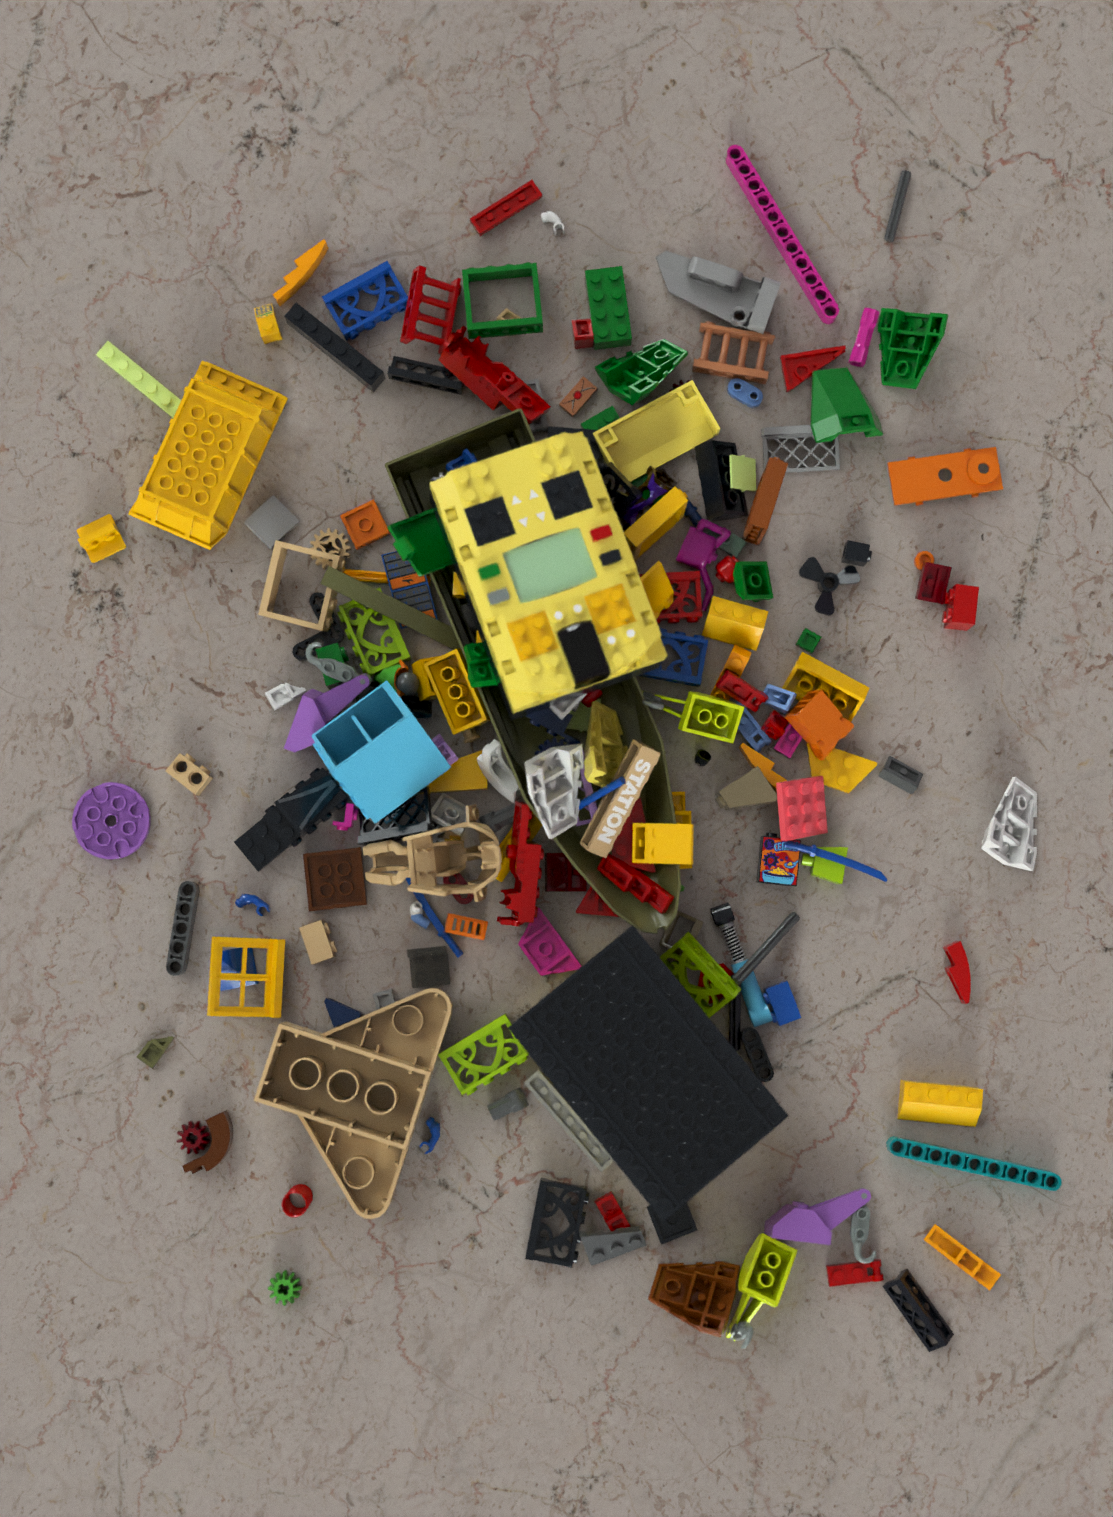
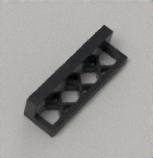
M393 356L392 364L387 372L389 379L458 395H462L464 388L463 382L449 380L454 374L447 368ZM397 362L404 363L408 369L396 368ZM422 367L426 373H418L412 370ZM440 371L444 377L440 378L430 374Z
M908 1269L901 1271L896 1279L882 1286L929 1352L944 1347L949 1343L954 1333ZM897 1285L901 1294L895 1293L892 1286ZM904 1302L910 1304L913 1311L906 1309ZM915 1320H921L925 1327L919 1326ZM927 1335L934 1337L937 1343L931 1344Z

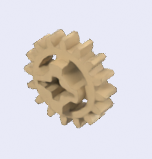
M327 528V533L320 530V536L314 535L316 541H310V544L314 546L310 549L328 553L326 549L332 546L334 551L330 550V554L350 558V554L347 553V551L351 550V547L347 545L349 540L344 539V533L338 535L337 529L333 533L330 528ZM338 540L342 543L343 549L337 547ZM311 556L312 560L317 559L315 562L317 566L322 563L324 570L327 566L332 567L333 561L330 559Z

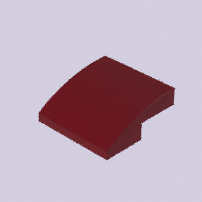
M545 853V892H586V880L575 869L564 853Z

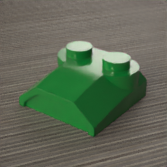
M767 561L736 562L733 578L736 593L742 600L760 602L774 598Z

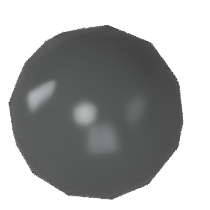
M411 672L401 673L395 682L397 689L409 696L414 695L420 686L418 677Z

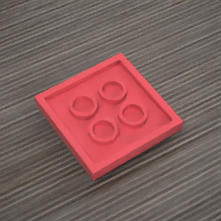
M823 776L776 783L781 841L828 833Z

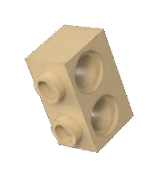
M179 753L166 769V772L192 793L199 796L213 779L209 775L211 771L203 765L198 767L194 763L196 760L188 753L186 755ZM186 762V771L180 772V764ZM197 774L202 775V781L199 784L194 783V777Z

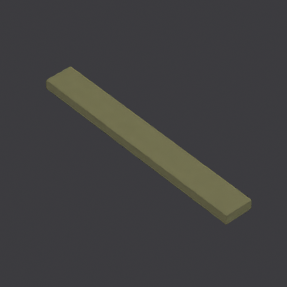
M328 566L320 584L453 650L460 648L451 626Z

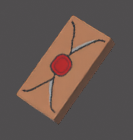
M583 376L559 403V406L574 417L598 388Z

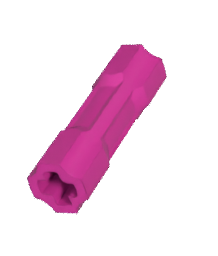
M864 308L856 341L848 362L853 366L864 367L873 331L880 313L878 310Z

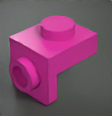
M346 803L344 822L333 821L332 825L337 826L336 830L348 831V827L353 828L354 820L358 819L359 809H356L355 804Z

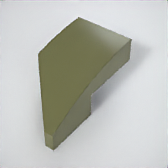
M174 1037L151 1039L138 1054L137 1058L153 1069L174 1040Z

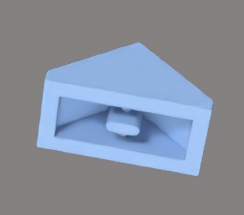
M767 684L763 691L769 697L764 704L784 715L788 712L797 695L794 692L771 684Z

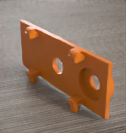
M996 447L977 450L967 448L963 452L922 458L912 456L908 457V460L887 463L894 506L915 503L918 506L923 505V501L971 495L973 498L979 497V493L1003 490ZM986 464L988 472L985 474L980 473L978 466ZM941 469H947L951 472V479L944 482L939 479L938 473Z

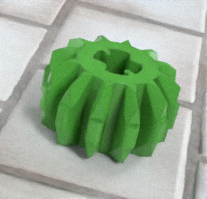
M284 1270L282 1275L277 1272L275 1274L276 1278L270 1279L273 1285L268 1286V1290L274 1291L270 1294V1298L276 1296V1304L282 1300V1304L285 1306L287 1301L292 1304L295 1301L294 1297L299 1298L300 1293L298 1291L302 1289V1286L296 1285L300 1278L294 1280V1272L290 1276H288L287 1270ZM288 1285L289 1289L282 1290L281 1287Z

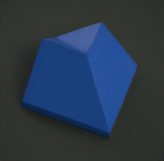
M242 947L222 951L221 973H241ZM247 948L246 974H257L253 948ZM221 980L220 991L239 988L241 980ZM245 981V986L259 984V981Z

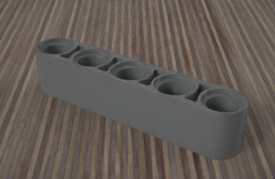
M192 881L181 883L178 890L166 970L172 976L184 974L188 966L200 893L198 884ZM187 885L193 886V893L191 895H187L185 892ZM184 904L190 906V912L186 915L182 912ZM182 923H185L187 926V931L184 934L179 931V926ZM179 942L184 945V950L181 953L176 951V945ZM176 961L181 965L179 972L173 970V964Z

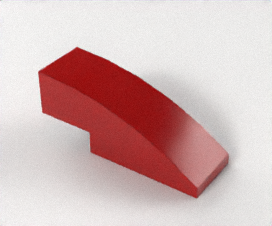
M955 941L943 947L951 963L950 966L944 969L961 1003L967 1004L970 1001L971 993L969 963L961 941Z

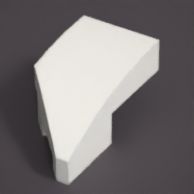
M285 683L265 692V696L275 711L305 693L306 689Z

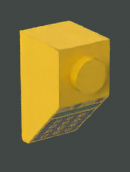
M273 304L254 308L257 325L264 344L283 339Z

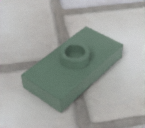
M711 530L707 533L716 539L720 536V534ZM731 532L730 537L718 548L737 558L747 541Z

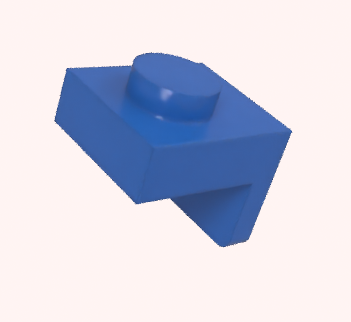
M465 449L462 456L447 463L445 468L449 472L475 463L477 458L468 449Z

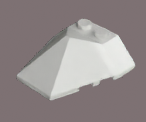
M582 744L551 747L525 762L528 793L549 839H553L578 822L580 799L577 798L578 787L582 786V781L579 780L580 769L584 768Z
M1012 777L986 828L981 849L1004 865L1033 871L1037 855V847H1034V835H1037V829H1034V817H1037V793L1017 777Z

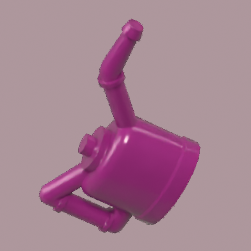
M701 519L696 528L690 526L675 560L700 571L706 590L702 603L703 611L708 609L707 607L714 592V585H712L706 565L707 563L710 564L712 560L716 561L718 554L715 553L717 548L731 535V531L726 529V527L723 528L708 521V519ZM707 528L720 534V536L716 539L704 533L703 530Z

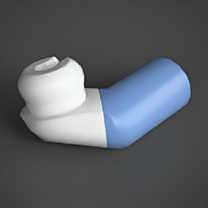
M418 901L413 902L410 906L411 920L427 929L431 921L423 916L422 904Z

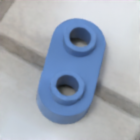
M734 378L728 384L727 392L732 398L750 408L758 407L761 404L763 394L758 388L740 378ZM734 385H739L740 389L736 390ZM755 394L757 398L752 399L750 395Z

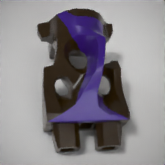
M650 466L646 472L648 475L646 481L639 487L633 485L643 494L645 490H648L649 498L644 499L642 496L622 517L627 522L622 528L624 532L644 514V509L655 505L654 502L659 497L666 495L677 484L664 469L656 470ZM615 502L612 506L616 508L618 503Z

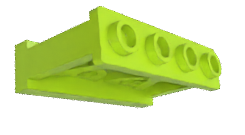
M354 600L338 606L340 611L337 614L341 623L345 621L347 629H344L349 640L353 639L354 641L353 651L356 657L360 656L363 662L360 664L363 673H367L372 677L384 668L398 665L400 659L403 662L412 660L394 620L382 615V620L376 621L372 615L374 614L376 617L380 613L370 608L366 609ZM352 608H359L364 612V615L354 613L357 615V619L351 620L349 612ZM369 620L377 626L388 625L390 628L383 633L380 641L381 646L363 639L364 630ZM352 625L358 626L356 635L352 628ZM391 637L393 639L392 643H387L388 647H385V639ZM361 646L368 649L365 655L361 649ZM378 653H381L383 656L381 664L372 666L369 663V657L373 655L375 656V661H377L379 658ZM401 653V657L387 662L386 654Z
M689 931L659 957L709 1018L733 1000L742 990ZM677 948L683 951L681 956L673 952ZM674 958L678 960L679 963L676 961L669 963L667 959ZM687 968L701 970L704 974L703 982L705 987L695 986L688 982ZM722 993L725 998L719 1002L716 995ZM709 996H711V998H712V1000H713V1006H712V1007H710V1006L707 1004V1003L709 1002V1000H710V997H709Z
M506 1013L438 1054L461 1095L465 1093L467 1096L478 1090L476 1088L478 1085L483 1083L485 1086L494 1080L493 1076L500 1073L502 1076L510 1071V1066L514 1063L520 1065L528 1060L526 1056L529 1054L515 1037L504 1040L501 1025L504 1023L507 1027L512 1025ZM492 1035L493 1040L497 1039V1042L488 1043L486 1037ZM476 1040H479L481 1044L487 1047L497 1046L496 1056L491 1066H483L471 1062L476 1055V1045L474 1043ZM511 1042L518 1046L516 1056H508L507 1052L513 1049L510 1047L504 1048L505 1043ZM467 1048L472 1051L468 1060L464 1059L468 1056L464 1054V1050ZM450 1056L462 1065L457 1073L447 1059ZM502 1058L508 1061L498 1068ZM465 1067L469 1069L466 1072V1078L469 1074L474 1076V1080L471 1083L461 1081L460 1075ZM479 1072L489 1073L479 1079Z

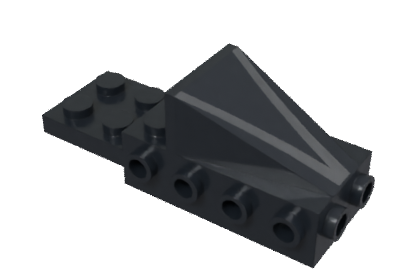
M322 767L312 771L309 774L311 777L308 780L300 781L295 786L296 790L291 794L289 792L275 801L276 806L271 805L267 808L263 818L234 841L258 872L286 849L300 844L303 841L302 837L306 834H312L318 828L317 825L322 821L326 822L333 816L332 813L336 809L341 810L346 806V801L350 798L342 787L336 783L329 769L326 771Z

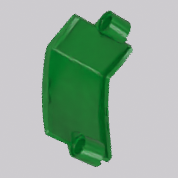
M433 508L387 527L395 539L393 546L403 561L410 562L419 577L453 563Z

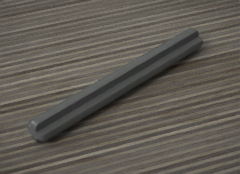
M795 912L790 913L736 972L732 979L737 984H741L800 920L799 915Z

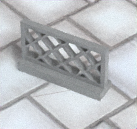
M811 425L766 427L761 429L764 469L769 458L777 457L775 453L783 447L790 453L784 462L791 455L800 462L796 468L790 469L787 466L785 473L840 470L838 436L834 439V445L830 449L820 442L810 450L803 442L808 437L814 439ZM791 438L799 443L793 451L784 445ZM767 440H775L780 446L772 452L767 448ZM819 444L827 451L821 459L813 453ZM800 445L808 452L803 460L794 454ZM829 453L835 458V466H827L823 462V459ZM810 454L818 461L814 467H808L804 463Z

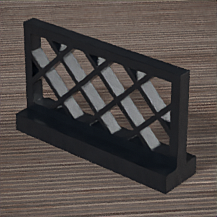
M424 787L409 798L403 808L398 806L397 808L401 811L395 819L388 814L377 823H374L375 826L371 832H366V825L372 819L369 818L367 820L358 807L360 836H357L358 844L367 846L370 843L387 840L400 841L403 840V837L435 830L436 827L432 825L429 787ZM424 792V800L421 804L417 803L414 799L419 793ZM412 802L418 806L413 815L406 811ZM421 810L426 813V821L419 822L416 819ZM405 813L410 819L406 825H401L399 820ZM388 817L393 822L389 828L385 829L381 825Z

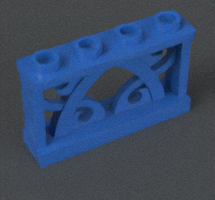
M385 261L322 296V299L345 340H353L361 332L373 329L377 323L388 321L392 318L393 314L404 312L408 296L389 262ZM390 276L395 286L386 287L385 277ZM375 284V285H376L375 289H377V288H379V287H380V289H379V290H370V289H369V286ZM363 290L370 295H379L373 311L355 308L359 302L360 291ZM386 292H397L400 296L399 300L393 304L390 303L389 300L395 297L391 294L386 295ZM354 296V302L349 305L352 301L347 300V298ZM338 305L344 310L340 317H338L333 306ZM348 313L351 314L349 316V323L351 320H356V324L351 327H346L343 323Z
M659 628L663 646L669 644L681 659L670 663L666 671L662 670L660 665L659 668L639 676L700 687L708 640L701 635L690 637L686 636L684 632L675 631L673 634L668 633L666 629ZM678 642H683V646L681 647ZM696 645L699 648L700 653L696 658L688 659L687 656L694 653V651L688 650V646ZM699 661L697 676H692L690 663ZM683 663V666H678L681 669L680 672H675L673 667L676 664Z

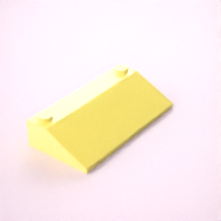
M691 380L595 431L593 436L606 464L613 462L614 466L628 481L632 482L647 474V469L650 466L656 469L690 451L695 446L718 436L720 427L695 383Z

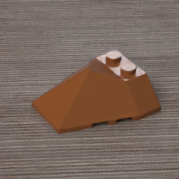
M715 1261V1264H702V1262H696L693 1265H684V1263L659 1264L648 1300L698 1331L722 1337L726 1331L735 1299L740 1266L723 1261Z

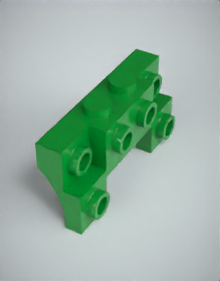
M482 642L465 644L463 649L466 655L468 679L471 688L498 686Z

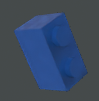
M782 981L764 988L765 993L762 995L767 1005L770 1004L773 1023L781 1026L802 1018L788 981Z

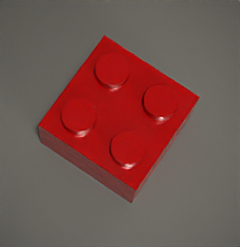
M955 584L949 589L944 599L946 611H943L942 614L944 628L967 631L975 625L979 587Z

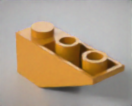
M734 644L716 683L727 670L741 677L752 652ZM716 684L710 694L728 701L731 697L718 689Z

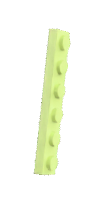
M107 341L97 352V357L174 418L181 400L112 343Z

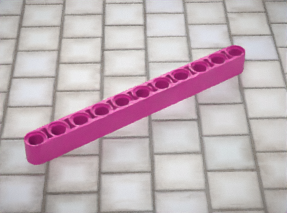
M739 145L730 146L726 155L728 168L820 320L825 324H832L839 313L836 301L743 148ZM735 154L739 158L734 159L731 157V155ZM740 170H746L748 174H742ZM754 185L758 189L752 190L749 186ZM759 201H765L767 205H760ZM773 216L776 218V221H771L768 217ZM778 232H783L786 236L781 237L778 235ZM787 248H794L796 252L791 253ZM802 263L805 268H799L797 264ZM806 279H812L815 283L809 284ZM816 295H822L824 300L817 299ZM830 310L834 315L829 316L825 311Z

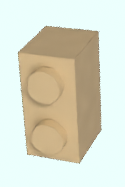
M320 920L299 928L312 965L336 957L337 947L335 942L330 940L329 934H331L328 922L325 923L324 920Z

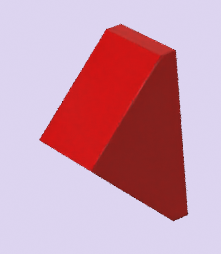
M590 318L571 320L574 348L593 347L594 335Z

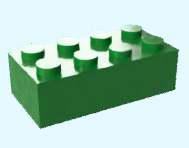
M622 266L585 270V285L594 335V350L631 346L632 334Z

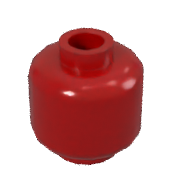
M725 556L716 564L715 569L717 573L715 576L722 583L726 581L732 584L734 582L733 571L735 564L740 561L735 556Z

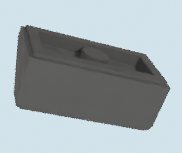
M891 756L888 757L879 774L880 778L910 794H913L918 788L923 776L921 772Z

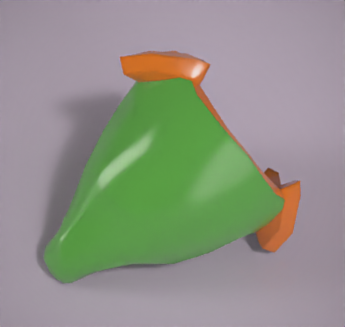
M400 659L398 665L384 668L373 677V681L381 685L387 680L398 696L402 697L405 693L397 689L395 682L401 673L409 672V668Z

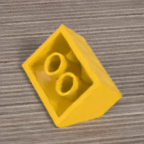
M713 596L701 636L757 651L769 611Z

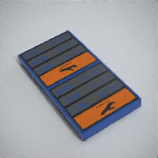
M397 551L381 555L392 598L438 620L427 575L419 577L410 562L403 561ZM400 624L401 629L407 628V626Z

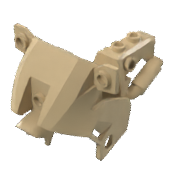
M477 804L466 806V822L403 837V841L407 840V845L404 846L393 840L370 843L364 846L363 856L368 855L373 859V868H371L370 872H365V878L370 883L396 886L408 877L411 878V884L408 886V891L438 896L473 893L475 902L486 899L487 888L485 885L494 881L501 870L502 859L501 850L498 846L499 840L489 826L476 823L480 816ZM468 827L474 828L478 832L480 845L464 848L463 841L433 843L432 834ZM481 859L482 864L480 868L482 871L478 879L468 881V885L437 884L436 877L454 875L466 868V861ZM383 871H398V873H383Z

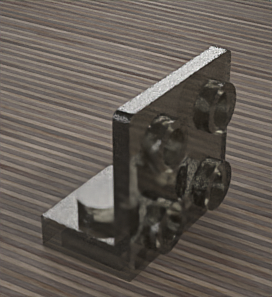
M447 946L407 950V956L410 961L412 988L449 985L451 983Z

